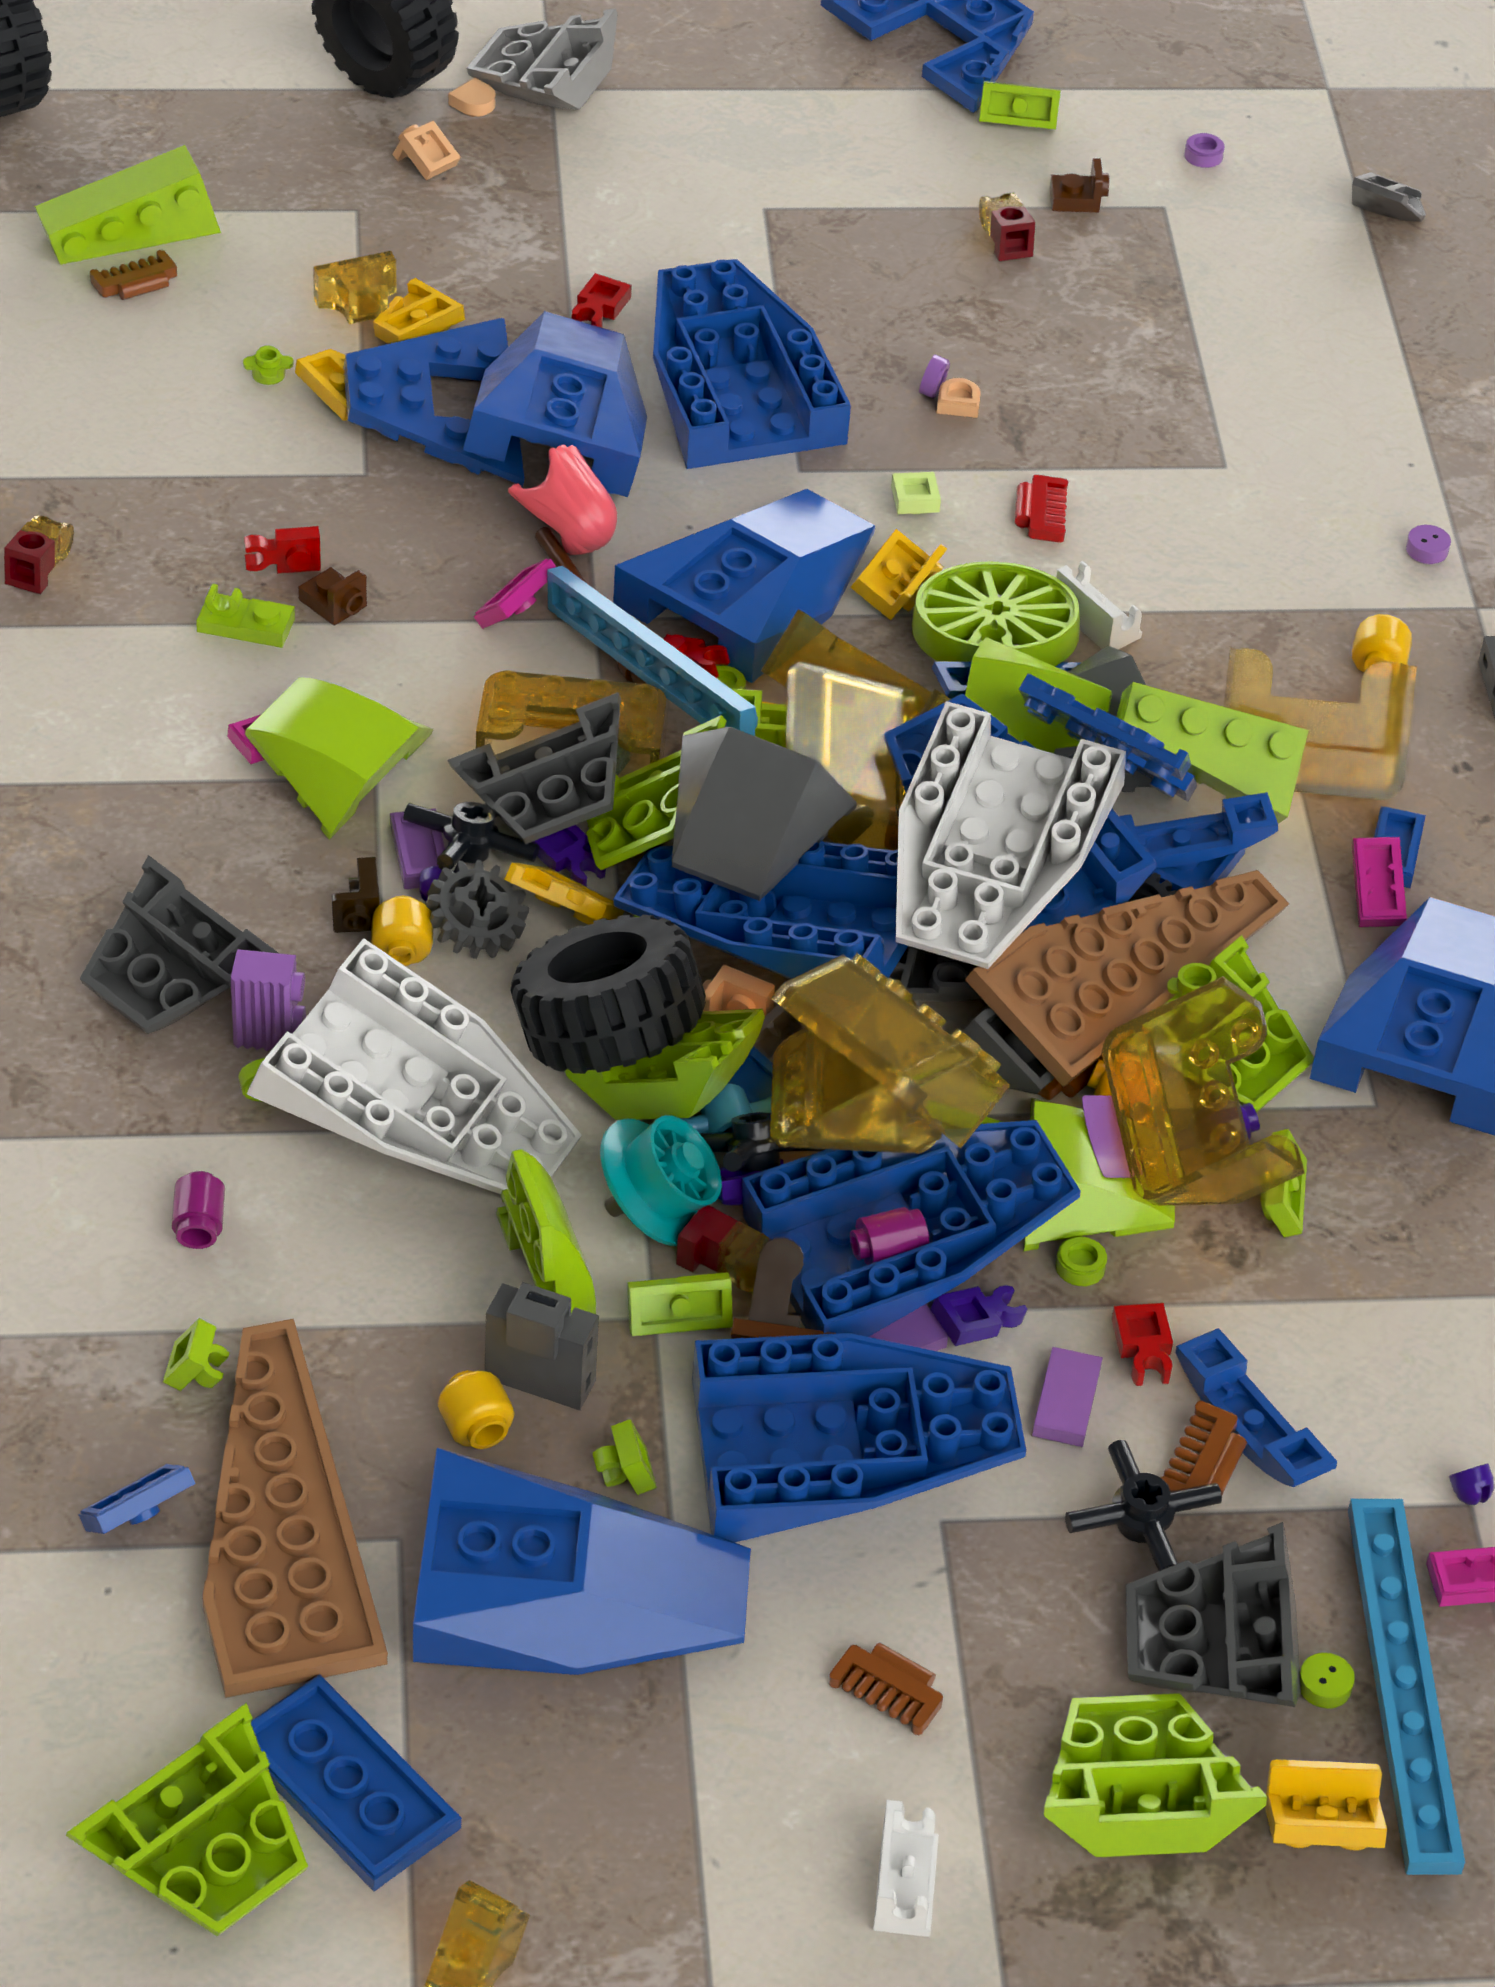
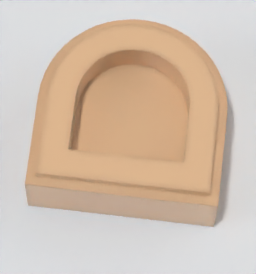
M475 77L448 93V105L469 116H484L494 110L496 93L490 85Z
M964 378L946 380L939 388L936 413L978 418L979 387L974 382Z

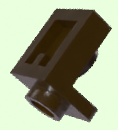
M376 857L357 858L358 877L349 878V892L334 893L331 896L333 931L335 933L371 931L374 911L380 905Z

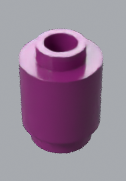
M194 1171L182 1176L175 1183L172 1230L176 1234L177 1241L188 1248L203 1249L212 1246L223 1229L225 1185L211 1173Z
M901 1207L858 1218L856 1230L850 1231V1242L856 1259H864L865 1263L869 1265L929 1244V1234L925 1219L919 1209L908 1210L906 1207Z

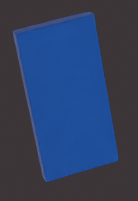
M320 1674L251 1721L262 1752L265 1751L270 1764L268 1770L276 1791L373 1892L461 1829L462 1817Z

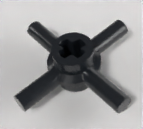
M408 803L404 811V821L441 832L449 841L448 846L437 857V865L441 870L445 867L452 870L458 861L476 863L477 860H482L483 862L488 859L490 849L530 862H535L539 853L540 846L532 842L525 844L520 838L499 832L498 827L494 824L498 815L486 803H459L454 807L453 817L412 803Z
M766 1112L742 1114L732 1118V1133H699L713 1153L728 1152L723 1157V1165L731 1172L765 1171L781 1165L779 1152L823 1151L830 1147L828 1131L784 1132L788 1127L787 1118L782 1114L775 1115Z
M1126 1440L1114 1441L1109 1445L1108 1451L1122 1486L1115 1492L1111 1504L1066 1512L1065 1522L1069 1533H1075L1117 1524L1119 1531L1127 1539L1137 1543H1147L1158 1571L1178 1564V1561L1165 1530L1172 1524L1175 1512L1220 1504L1222 1501L1220 1487L1217 1483L1170 1492L1168 1484L1159 1476L1150 1473H1140Z

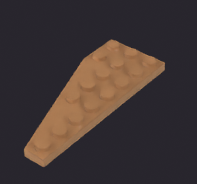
M1258 870L1215 880L1210 886L1194 889L1192 886L1179 889L1174 895L1162 898L1158 894L1106 907L1097 914L1081 918L1079 915L1064 918L1060 923L1046 926L1045 923L1030 926L1012 942L989 969L977 966L965 980L1056 1080L1065 1087L1121 1042L1122 1036L1153 1009L1157 1011L1176 995L1168 992L1167 983L1171 978H1178V972L1184 965L1190 963L1209 965L1218 954L1241 935L1247 941L1277 917L1289 903Z
M294 1318L245 1327L242 1330L235 1376V1392L229 1416V1432L223 1456L215 1510L216 1519L208 1556L207 1579L204 1583L202 1597L203 1611L225 1698L310 1681L319 1674L325 1678L388 1664L387 1648Z

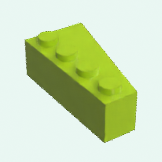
M186 145L35 206L45 234L60 265L221 233L201 174Z
M1132 682L1122 692L1116 717L1148 732L1165 744L1163 748L1175 755L1179 749L1188 752L1191 766L1187 772L1195 776L1197 783H1203L1225 795L1226 799L1268 792L1278 824L1288 818L1309 730Z

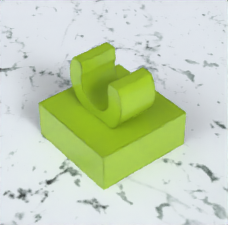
M198 1318L174 1342L163 1383L181 1391L193 1379L206 1388H213L223 1379L224 1374L219 1370H215L209 1364L211 1363L219 1367L228 1359L230 1354L223 1346L212 1344L216 1326Z
M631 1419L612 1425L611 1429L616 1446H603L592 1453L598 1473L602 1472L605 1485L607 1487L616 1486L628 1479L637 1495L656 1489L657 1486L647 1447Z

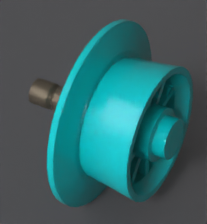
M671 1115L661 1116L651 1125L636 1119H621L610 1125L603 1134L600 1145L601 1165L607 1185L613 1195L605 1201L607 1212L613 1217H618L625 1213L630 1221L650 1238L665 1245L677 1246L678 1234L697 1211L714 1203L720 1195L722 1187L721 1173L711 1148L695 1128L686 1121Z

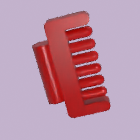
M1035 474L1033 475L1032 483L1022 482L1017 486L1015 524L1020 528L1028 527L1029 538L1059 543L1064 541L1066 533L1064 525L1066 519L1064 517L1066 516L1065 510L1067 508L1065 503L1067 502L1066 496L1069 483L1067 479Z

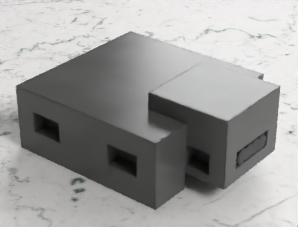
M522 1282L519 1289L502 1283L486 1312L485 1371L494 1374L503 1385L580 1411L596 1381L599 1315L578 1308H574L571 1313L570 1297Z

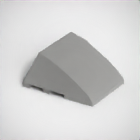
M616 8L604 10L602 18L583 21L581 14L570 16L565 24L551 27L544 20L499 28L467 67L468 75L490 85L494 90L515 98L555 108L581 109L612 69L618 17Z

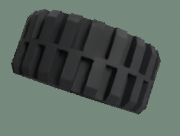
M0 0V117L36 107L49 90L48 83L51 81L52 71L49 69V64L52 62L51 52L48 51L47 46L49 40L47 31L44 30L41 22L43 19L39 8H36L33 0Z
M452 0L312 1V14L317 19L315 27L317 33L321 34L324 40L322 45L327 54L331 53L335 59L334 64L340 71H345L349 75L348 79L352 83L364 86V91L368 93L379 94L381 97L389 98L405 96L444 71L455 56L459 32L455 30L458 25L456 12H453L451 8Z
M621 915L618 919L607 920V918L595 920L593 924L584 927L579 925L568 929V933L562 936L556 935L546 940L543 947L533 949L528 954L526 961H521L517 966L510 988L529 1051L532 1052L533 1056L545 1066H550L557 1071L564 1072L566 1069H569L572 1073L585 1074L587 1070H596L598 1073L610 1071L611 1067L620 1065L627 1067L637 1064V1060L647 1056L652 1058L662 1053V1049L668 1045L673 1047L680 1042L684 1033H690L696 1027L706 1004V994L688 935L680 927L665 918L658 920L653 915H642L641 917Z

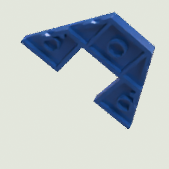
M821 0L820 6L870 41L925 15L961 38L966 44L924 63L922 77L973 113L977 112L981 105L984 81L996 82L1032 26L1034 15L1033 10L1018 0Z
M498 318L347 353L343 369L348 421L364 428L375 429L382 435L398 441L401 435L425 445L424 453L451 464L463 465L470 472L480 475L482 471L490 472L514 482V484L518 483L523 488L525 477L519 437L511 435L504 462L492 458H482L474 453L463 450L471 419L457 416H435L430 376L482 381L485 369L508 348L505 318Z
M1029 673L1027 674L1019 691L1025 701L1024 706L1028 708L1027 712L1049 725L1052 724L1053 720L1065 726L1064 728L1068 731L1067 734L1078 742L1084 739L1126 751V773L1134 775L1137 770L1150 778L1151 782L1149 785L1172 798L1176 794L1187 802L1190 800L1197 788L1195 776L1187 772L1191 766L1188 752L1179 749L1175 755L1163 748L1165 744L1148 732L1132 726L1099 708H1096L1094 711L1075 700L1073 695Z

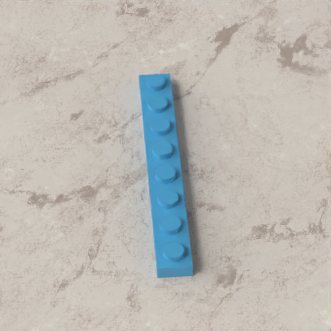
M564 566L547 570L548 610L699 723L703 724L722 715L727 720L725 727H732L755 736L758 717L754 705Z
M1351 1499L1348 1517L1406 1875H1461L1465 1865V1858L1403 1499Z

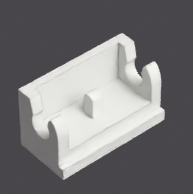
M1081 561L1079 564V573L1076 578L1073 577L1072 569L1067 565L1057 569L1056 578L1065 583L1078 600L1080 630L1101 649L1106 646L1120 649L1141 639V611L1135 605H1131L1128 617L1090 584L1091 568L1084 561Z
M887 1800L881 1840L873 1931L930 1937L939 1834L934 1833L936 1815L931 1808H925L921 1821H908L904 1819L905 1809L903 1802Z

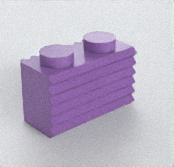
M237 949L231 974L233 1044L237 1048L244 1046L246 1049H249L253 1046L256 1050L262 1047L266 1051L273 1049L287 1031L293 1034L306 1018V1007L297 1005L303 999L305 973L296 972V955Z

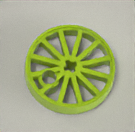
M986 561L966 563L944 569L928 578L921 585L914 604L912 632L919 647L936 661L972 662L973 655L987 637L1050 665L1057 666L1074 652L1078 644L1080 632L1079 603L1073 591L1065 583L1039 569L1008 562Z

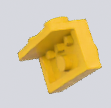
M895 529L850 588L891 620L902 607L908 612L914 607L921 583H924L928 578L944 568L938 561L947 548L940 544L929 556L898 529Z
M1272 1760L1269 1766L1265 1811L1273 1843L1285 1844L1294 1848H1305L1310 1845L1340 1846L1347 1850H1362L1366 1847L1385 1848L1387 1826L1379 1801L1382 1778L1380 1766L1368 1763Z

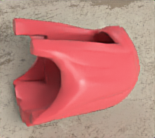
M563 444L556 448H551L548 450L550 464L545 481L538 486L528 489L522 488L518 483L513 484L508 489V493L560 535L566 553L570 555L591 553L605 546L614 535L617 524L615 504L576 446L571 445L567 447Z

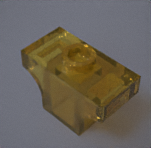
M386 251L313 266V291L316 305L319 309L328 308L341 312L349 324L376 319L381 312L388 309V296L397 293L396 259L393 253Z
M471 1880L458 1887L425 1986L493 1987L498 1977L514 1963L530 1915L518 1909L517 1905Z

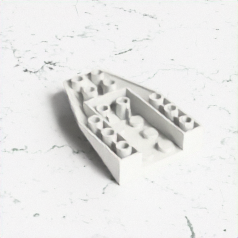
M946 701L899 809L896 942L989 969L1082 867L1124 786L1126 751L1081 739L1074 757L1071 759L991 736V713Z
M364 938L339 967L328 991L293 1034L287 1031L262 1061L247 1092V1095L378 1152L501 1194L502 1190L508 1189L506 1172L512 1151L520 1149L526 1151L552 1177L582 1136L483 1019Z

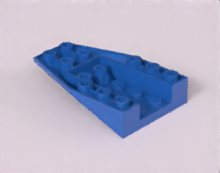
M738 259L717 260L715 262L689 266L680 265L675 268L658 270L653 360L687 469L846 445L848 443L851 404L813 327Z
M544 311L485 369L463 450L474 453L482 458H492L504 462L511 435L523 438L530 443L544 444L554 448L563 444L567 447L573 445L578 448L582 456L593 459L591 469L609 494L628 497L641 457L647 414L624 334Z
M804 489L615 565L613 603L646 624H649L668 608L719 637L718 645L726 647L730 660L728 665L723 666L737 669L744 675L747 681L753 683L833 615L875 533V525L813 491Z
M823 841L820 843L816 842L799 858L798 864L760 901L671 867L673 845L656 846L647 850L613 898L614 907L638 917L653 915L658 920L660 918L670 920L688 935V938L867 1010H870L908 945L896 942L898 850L869 848L862 844L846 845Z
M1429 897L1349 975L1318 1039L1310 1079L1356 1093L1364 1070L1367 1068L1452 1094L1456 1097L1449 1122L1495 1136V916Z
M1037 1120L879 1131L742 1178L743 1217L760 1248L762 1249V1246L774 1237L785 1236L793 1239L803 1252L804 1264L801 1272L793 1279L790 1302L796 1313H801V1322L806 1329L820 1330L824 1333H852L866 1337L873 1335L968 1280L1077 1200L1081 1192ZM901 1207H906L908 1210L919 1209L928 1229L929 1244L869 1265L865 1263L864 1259H856L851 1247L850 1231L856 1230L858 1218Z
M852 1333L695 1340L692 1383L711 1534L734 1543L878 1508L1026 1456V1445L1010 1366Z
M436 1448L413 1620V1662L580 1675L744 1643L751 1548L595 1492Z

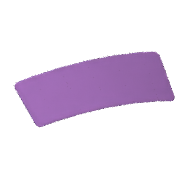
M1103 1095L1082 1096L1089 1139L1103 1176L1106 1178H1137L1138 1174L1124 1140L1116 1097Z

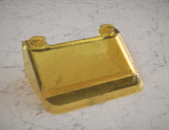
M799 662L792 665L788 671L786 748L818 760L857 802L856 808L847 817L843 816L828 830L827 837L838 844H862L869 848L898 850L899 809L905 797V789L884 741V733L929 711L926 701L921 695L915 694L910 689Z
M893 980L786 1038L776 1048L773 1054L770 1136L779 1147L888 1153L913 1152L919 1154L931 1148L937 1140L942 1138L940 1124L935 1117L930 1116L906 1084V1074L909 1072L912 1076H919L933 1067L936 1061L934 1055L939 1047V1035L900 980Z

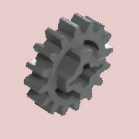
M477 860L473 869H468L463 861H458L454 872L445 867L442 869L438 880H433L427 894L428 899L425 903L431 910L429 919L433 928L441 929L437 939L440 943L449 939L455 942L453 946L454 953L458 954L463 947L470 948L471 957L477 959L480 950L485 949L487 954L493 958L496 957L500 946L509 951L515 939H520L529 913V907L522 905L526 893L525 890L513 891L512 887L514 884L499 877L500 866L495 865L489 872L484 870L482 860Z

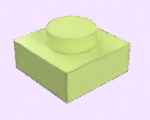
M935 472L892 473L891 488L897 514L940 512L941 497Z

